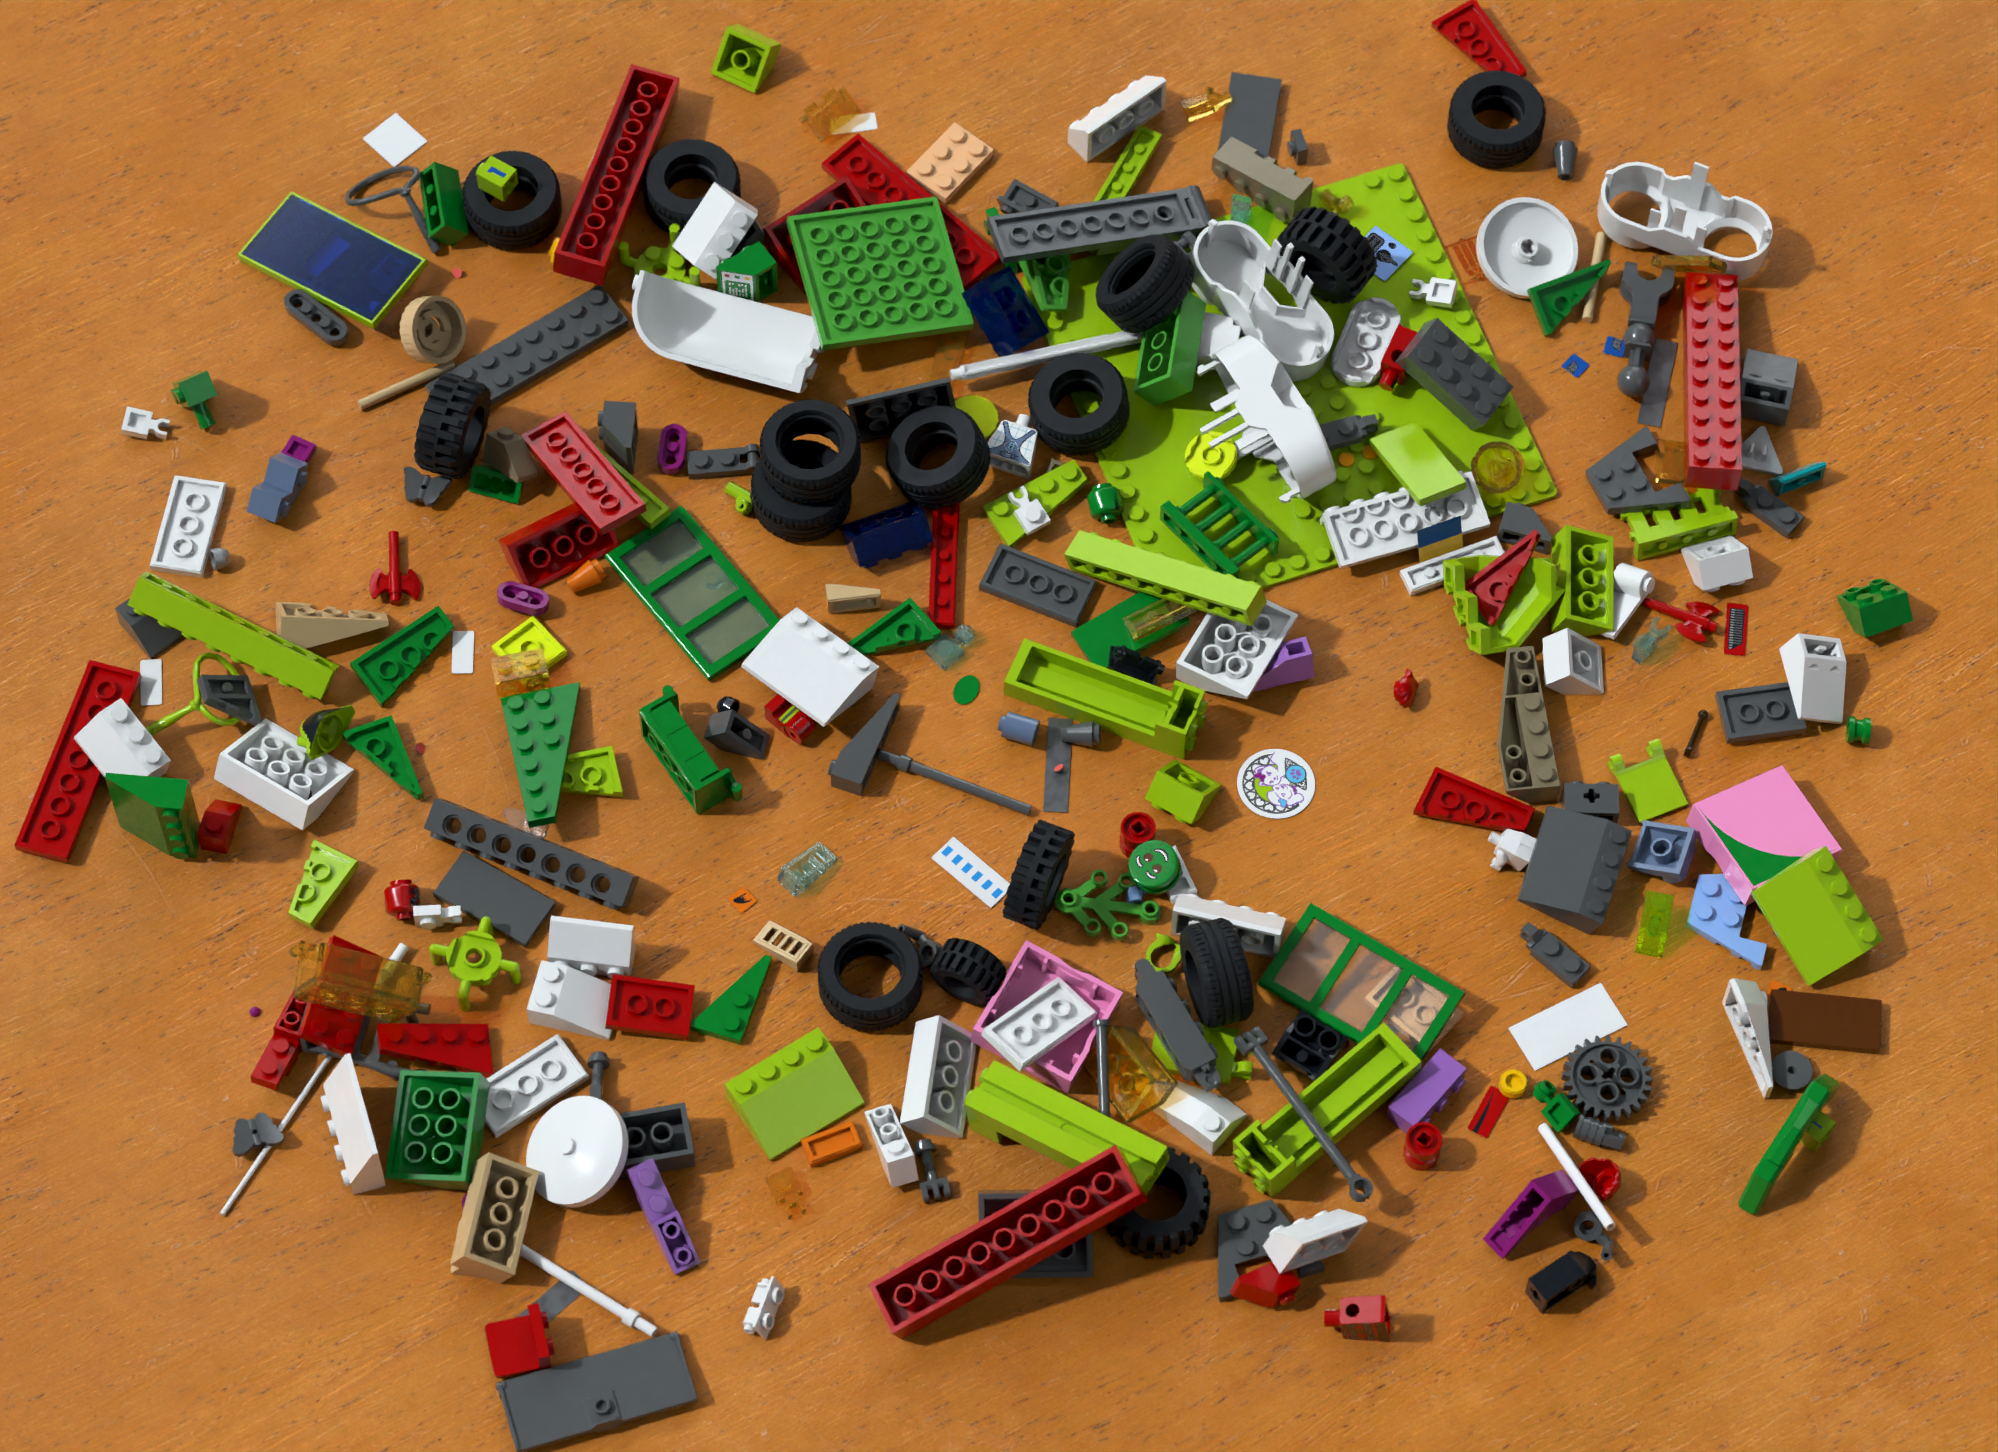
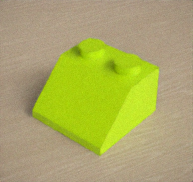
M740 24L726 27L711 74L748 91L757 93L774 67L782 43Z
M1175 759L1157 770L1145 799L1152 802L1151 805L1154 808L1174 814L1178 821L1192 824L1201 818L1222 784Z

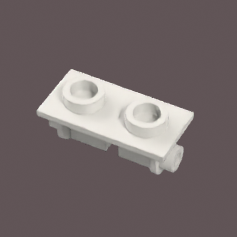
M771 1276L770 1280L763 1278L761 1282L757 1283L751 1302L759 1305V1307H749L742 1323L744 1332L754 1334L757 1331L764 1340H767L768 1334L774 1326L775 1315L784 1299L785 1288L774 1276Z

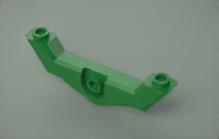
M1822 1074L1809 1084L1754 1169L1738 1201L1741 1209L1752 1215L1758 1214L1775 1182L1793 1156L1795 1147L1800 1142L1804 1132L1808 1133L1824 1106L1830 1102L1838 1090L1839 1081L1827 1074Z

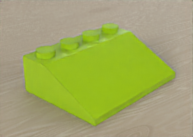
M1827 846L1810 851L1750 892L1807 986L1834 972L1884 940Z
M819 1027L724 1083L725 1097L770 1161L799 1145L801 1139L817 1134L865 1104L836 1051Z

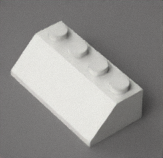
M1146 75L1140 80L1133 81L1127 89L1111 96L1108 102L1092 109L1086 117L1074 121L1068 128V144L1086 162H1089L1137 129L1138 125L1144 124L1165 109L1166 80L1163 77Z
M1195 894L1178 895L1172 912V935L1180 936L1184 928L1189 925L1224 918L1233 924L1244 951L1274 958L1280 950L1286 918L1281 917L1279 914L1257 912L1247 906H1231L1221 900L1209 901L1201 899Z
M940 1015L915 1023L900 1124L919 1134L963 1138L966 1118L964 1100L970 1091L977 1045L970 1041L971 1032Z

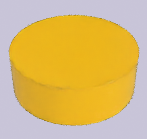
M1512 1069L1505 1071L1501 1075L1498 1086L1500 1092L1505 1097L1515 1099L1525 1093L1528 1082L1522 1072Z

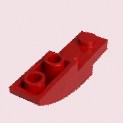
M298 986L293 990L273 1027L274 1034L251 1075V1083L277 1091L284 1077L290 1075L302 1050L298 1031L309 999L310 990Z

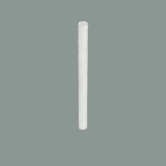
M1547 1123L1541 1124L1538 1127V1131L1607 1231L1614 1229L1616 1226L1615 1222Z

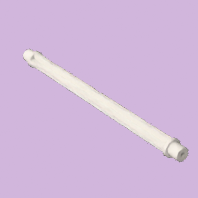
M1119 331L1113 334H1105L961 365L959 368L950 370V377L952 381L960 379L965 381L989 374L1048 363L1058 357L1071 353L1090 354L1115 347L1141 343L1143 332L1127 333Z

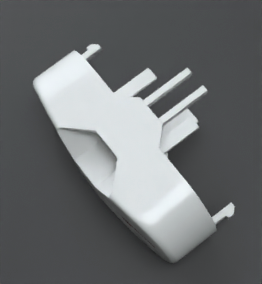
M1214 219L1208 222L1209 226L1197 237L1190 257L1194 267L1192 287L1197 295L1206 304L1216 306L1223 315L1231 317L1233 325L1241 327L1240 335L1242 337L1251 335L1261 341L1282 363L1292 382L1301 381L1315 375L1323 367L1334 339V328L1326 311L1310 294L1314 283L1308 276H1305L1303 279L1301 275L1306 259L1303 256L1300 257L1296 267H1294L1289 261L1294 248L1292 243L1286 246L1285 252L1281 256L1279 254L1282 245L1276 239L1270 247L1257 231L1244 223L1230 220L1219 222ZM1265 273L1275 276L1278 281L1282 282L1289 294L1293 295L1297 307L1280 305L1264 287Z
M1251 335L1244 336L1213 353V361L1209 364L1198 366L1197 374L1199 377L1216 368L1228 392L1227 395L1210 404L1215 413L1233 403L1236 406V409L1200 428L1202 435L1238 415H1241L1245 423L1209 442L1211 449L1243 432L1242 438L1235 441L1234 444L1237 449L1238 460L1252 452L1255 458L1273 461L1291 491L1279 497L1281 503L1287 504L1295 496L1302 500L1336 480L1335 465L1313 410L1307 405L1293 384L1282 363L1261 341Z

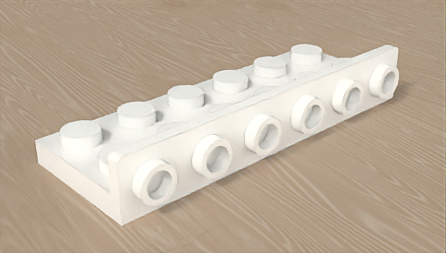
M1458 471L1466 481V489L1423 506H1419L1406 489L1402 487L1396 493L1382 492L1375 495L1374 499L1371 500L1357 499L1349 503V506L1343 508L1333 506L1326 509L1320 518L1321 526L1325 525L1339 568L1344 569L1418 548L1417 530L1460 515L1462 535L1488 528L1490 521L1472 471L1466 473Z

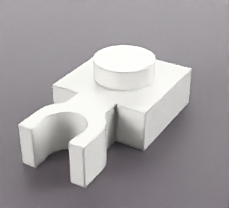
M1431 277L1430 284H1425L1422 280L1413 279V286L1420 287L1421 289L1417 292L1410 291L1411 299L1426 297L1427 305L1452 308L1458 287L1456 280Z
M127 406L121 434L147 440L148 433H152L157 438L166 440L167 432L160 431L158 428L161 426L169 428L170 420L162 418L153 420V412Z
M1023 485L1020 487V492L1023 495L1021 499L1015 498L1012 492L1009 493L1008 498L1013 505L1019 507V509L1014 511V515L1028 536L1050 524L1051 519L1038 499L1029 501L1028 492Z
M441 905L413 906L416 928L430 930L443 926V923L446 922L462 923L460 905L441 908Z

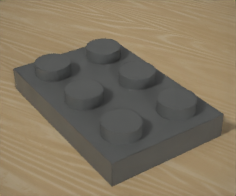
M1788 682L1716 692L1715 699L1726 744L1806 732L1805 720H1800L1797 717Z

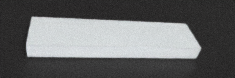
M1497 536L1402 569L1400 570V577L1410 596L1444 584L1443 560L1474 555L1500 556L1505 551Z

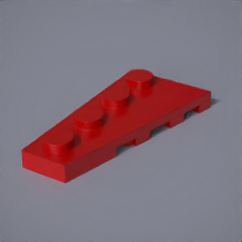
M1469 0L1431 22L1432 28L1484 71H1507L1523 78L1527 76V70L1476 0Z
M1435 766L1414 809L1413 815L1499 831L1512 829L1525 833L1534 815L1535 808Z
M379 1023L377 1026L379 1054L415 1061L416 1059L429 1062V1065L436 1067L443 1065L457 1068L456 1071L458 1072L470 1071L481 1073L485 1078L493 1075L488 1024Z

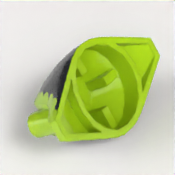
M347 705L336 709L320 710L312 713L302 722L300 726L301 736L297 739V745L307 748L306 752L311 760L333 751L343 739L342 732L347 731L355 714L353 706Z

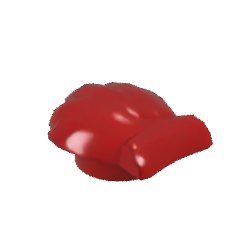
M1406 669L1405 675L1394 684V697L1403 708H1407L1413 703L1416 696V688H1418V682L1409 669Z

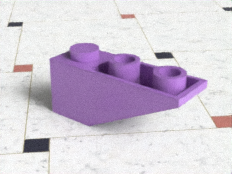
M1306 637L1282 642L1252 692L1315 677L1313 655Z

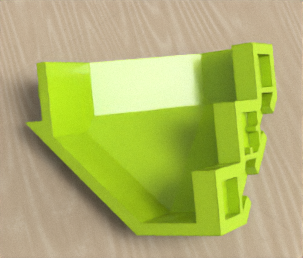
M1474 555L1443 560L1444 588L1447 595H1453L1456 603L1453 610L1460 627H1466L1469 635L1466 638V642L1470 650L1480 655L1504 652L1507 648L1520 647L1566 590L1556 585L1558 571L1556 565L1553 564V558L1530 557L1496 625L1493 627L1489 625L1478 610L1477 596L1465 590V582L1499 556Z

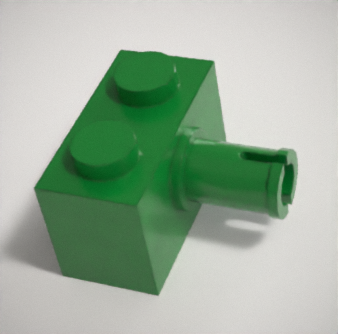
M200 371L172 383L174 389L171 390L176 404H181L182 407H189V409L192 408L200 429L216 423L207 405V401L218 394L208 371Z

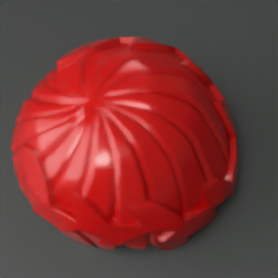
M1592 1157L1580 1164L1578 1170L1600 1202L1614 1197V1194L1621 1186L1622 1179L1621 1172L1616 1163H1613L1610 1159L1598 1160Z

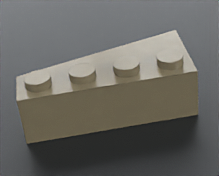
M1232 136L1212 157L1211 170L1218 178L1230 182L1238 192L1247 194L1258 206L1267 208L1281 222L1289 224L1300 210L1311 206L1313 179L1307 176L1304 179L1297 177L1296 170L1287 167L1286 170L1278 166L1275 159L1270 156L1260 157L1258 150Z

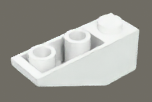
M888 1104L865 1111L867 1123L891 1187L894 1188L919 1180L914 1154L892 1105Z

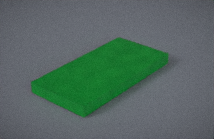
M1138 592L1071 631V636L1089 662L1108 668L1111 645L1114 647L1124 645L1140 653L1190 624L1187 615L1175 620L1172 618L1167 606L1174 602ZM1161 615L1164 616L1163 618H1161V619H1159V620H1157V621H1155V622H1152L1153 619H1155V618H1157V617H1159V616H1161ZM1143 624H1146L1145 627L1134 631L1135 628Z

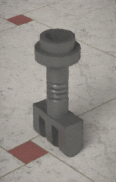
M595 1051L591 1053L587 1064L588 1067L593 1069L589 1096L603 1101L604 1070L610 1066V1059L605 1052Z
M931 1139L917 1141L914 1153L915 1156H921L927 1178L926 1182L919 1184L923 1202H930L928 1194L930 1190L933 1192L934 1200H940L939 1188H943L946 1198L952 1197L947 1177L938 1179L932 1156V1153L937 1150L935 1143H932Z

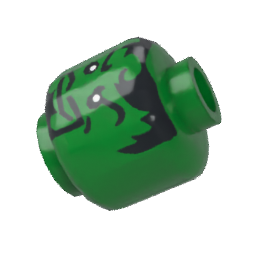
M1111 483L1098 484L1092 487V491L1087 496L1091 517L1095 520H1101L1102 524H1110L1117 521L1116 517L1120 516L1124 511L1120 490L1113 487Z

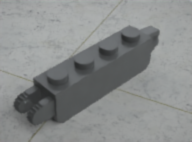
M1146 958L1139 959L1135 963V977L1137 980L1135 1001L1184 1080L1190 1082L1197 1080L1206 1092L1221 1086V1078L1216 1069L1218 1054L1213 1044H1207L1204 1039V1031L1198 1021L1194 1022L1191 1018L1190 1007L1185 999L1180 1000L1176 993L1177 987L1171 977L1167 978L1162 970L1156 972L1153 965Z

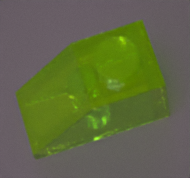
M1646 891L1635 953L1662 958L1674 895Z

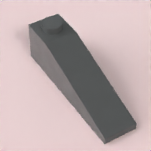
M895 693L841 750L838 759L832 760L828 770V775H831L832 787L862 796L878 760L879 752L883 748L899 712L900 694Z

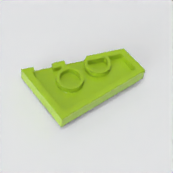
M612 746L568 755L561 792L623 797Z

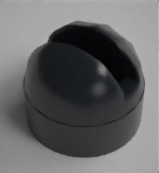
M729 696L723 697L717 703L718 713L731 709L738 713L740 701Z

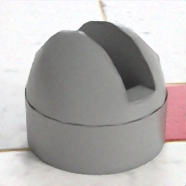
M210 549V561L214 570L225 568L230 563L231 559L225 558L230 555L227 549Z

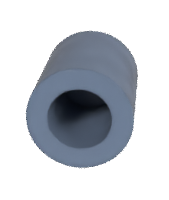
M1009 711L1006 716H1001L998 731L1002 732L1001 737L1033 746L1039 731L1040 720Z

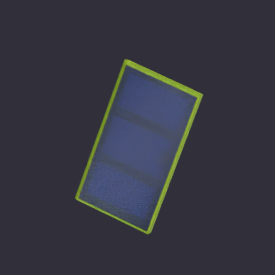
M295 192L288 194L237 254L239 261L296 290L299 289L307 292L317 301L372 329L379 325L428 265L427 259Z

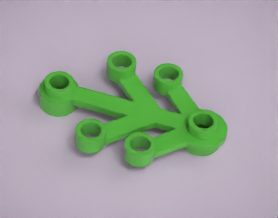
M1098 869L1092 873L1090 880L1077 889L1064 888L1055 897L1056 908L1063 914H1072L1083 926L1084 932L1088 937L1098 936L1101 924L1097 919H1090L1083 909L1093 910L1109 928L1112 937L1117 941L1126 939L1128 927L1125 923L1118 922L1110 912L1139 916L1140 920L1146 925L1156 924L1161 917V907L1155 901H1145L1143 904L1112 901L1123 892H1128V889L1134 886L1135 882L1130 873L1121 874L1115 885L1096 898H1087L1085 896L1094 889L1103 888L1107 884V873L1104 870ZM1097 876H1101L1104 878V880L1098 882L1094 878ZM1129 880L1131 884L1124 885L1122 881ZM1072 898L1073 901L1071 903H1067L1064 901V899ZM1153 908L1155 909V911L1153 913H1148L1145 909ZM1090 925H1094L1097 927V929L1091 931L1087 927ZM1120 928L1124 930V933L1117 934L1115 930Z

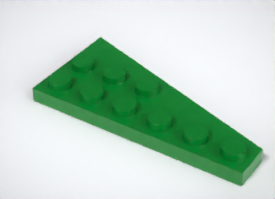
M580 682L501 698L529 828L556 823L561 798L560 792L565 777L564 770L572 739L574 716H576L577 700L581 690Z

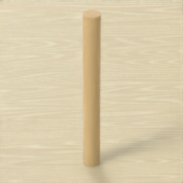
M1604 232L1596 233L1591 266L1603 260L1607 236ZM1599 279L1586 294L1582 316L1583 322H1592Z
M453 360L441 363L358 400V406L360 410L368 408L456 368Z

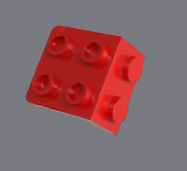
M539 1303L527 1305L529 1315L488 1323L485 1326L490 1358L496 1378H504L551 1367L550 1356L555 1355L552 1338L546 1339L544 1329L549 1328L546 1311L540 1312Z

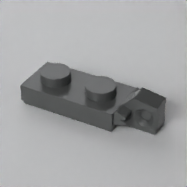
M1375 414L1363 416L1362 418L1360 415H1353L1321 424L1320 427L1329 450L1332 451L1361 443L1362 439L1368 437V433L1378 430L1379 423Z
M1744 478L1740 480L1738 491L1734 492L1743 498L1742 502L1746 505L1745 509L1779 534L1788 538L1803 522V515L1766 488L1761 487L1759 484L1754 486L1753 483Z
M1529 922L1521 929L1520 937L1528 942L1526 947L1530 950V955L1570 988L1590 970L1588 963L1545 929L1539 931L1538 928Z

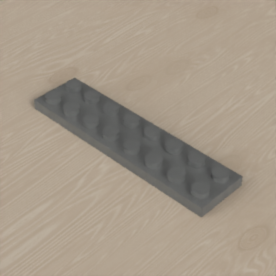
M597 285L445 374L452 373L484 383L491 393V405L629 326L628 319L603 287ZM440 377L425 385L428 394L433 390L434 384Z

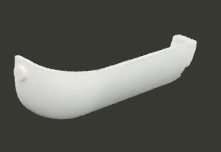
M640 270L639 275L634 277L632 290H635L632 301L633 322L643 342L657 354L672 360L797 393H802L806 390L808 385L805 382L806 379L812 380L818 367V363H814L817 353L824 352L821 349L812 316L690 285Z

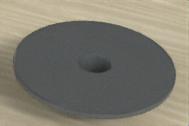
M1782 1052L1772 1062V1077L1783 1088L1790 1090L1803 1088L1812 1078V1065L1799 1052Z

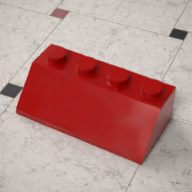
M574 503L498 540L506 560L519 582L534 588H538L581 567L588 560L591 562L620 546L614 529L601 536Z

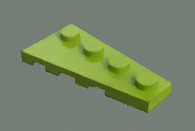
M1073 459L1028 482L1024 487L1028 492L1029 501L1038 499L1050 517L1053 514V510L1060 504H1065L1087 485V478ZM1020 487L1011 491L1015 498L1021 499L1023 497ZM1009 493L984 505L983 512L1005 545L1014 548L1016 542L1023 536L1026 537L1027 534L1014 515V511L1019 509V507L1011 503L1008 498Z

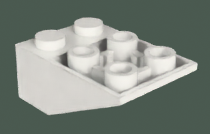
M1798 633L1779 648L1797 717L1800 720L1841 724L1843 721L1846 658L1840 638Z

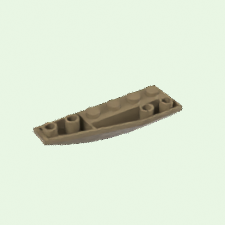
M1533 646L1507 648L1497 744L1506 794L1529 804L1556 802L1560 789Z

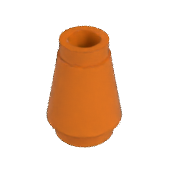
M594 559L591 562L589 560L585 562L565 581L571 591L576 593L577 591L602 583V579L607 577L597 559Z

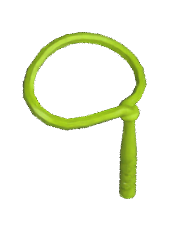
M210 652L201 654L193 663L194 699L190 701V705L157 720L155 723L145 727L146 730L153 736L194 710L197 712L201 711L205 717L218 725L230 726L239 722L240 719L235 717L232 719H221L213 715L201 702L202 696L197 683V679L200 677V665L207 659L216 660L228 669L232 675H239L234 666L219 654Z

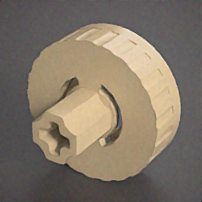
M423 296L416 298L409 303L401 316V342L405 351L415 361L423 364L449 362L459 354L465 342L466 324L464 316L457 304L447 297Z

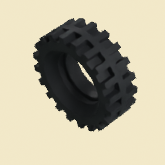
M1038 820L1035 823L1033 830L1028 835L1027 842L1022 847L1021 855L1017 859L1016 868L1011 876V882L1006 892L1007 897L1004 900V918L1036 930L1042 927L1043 922L1047 919L1048 912L1052 909L1056 894L1063 883V877L1069 865L1068 861L1072 855L1073 850L1071 849L1074 845L1075 833L1073 831L1043 820Z

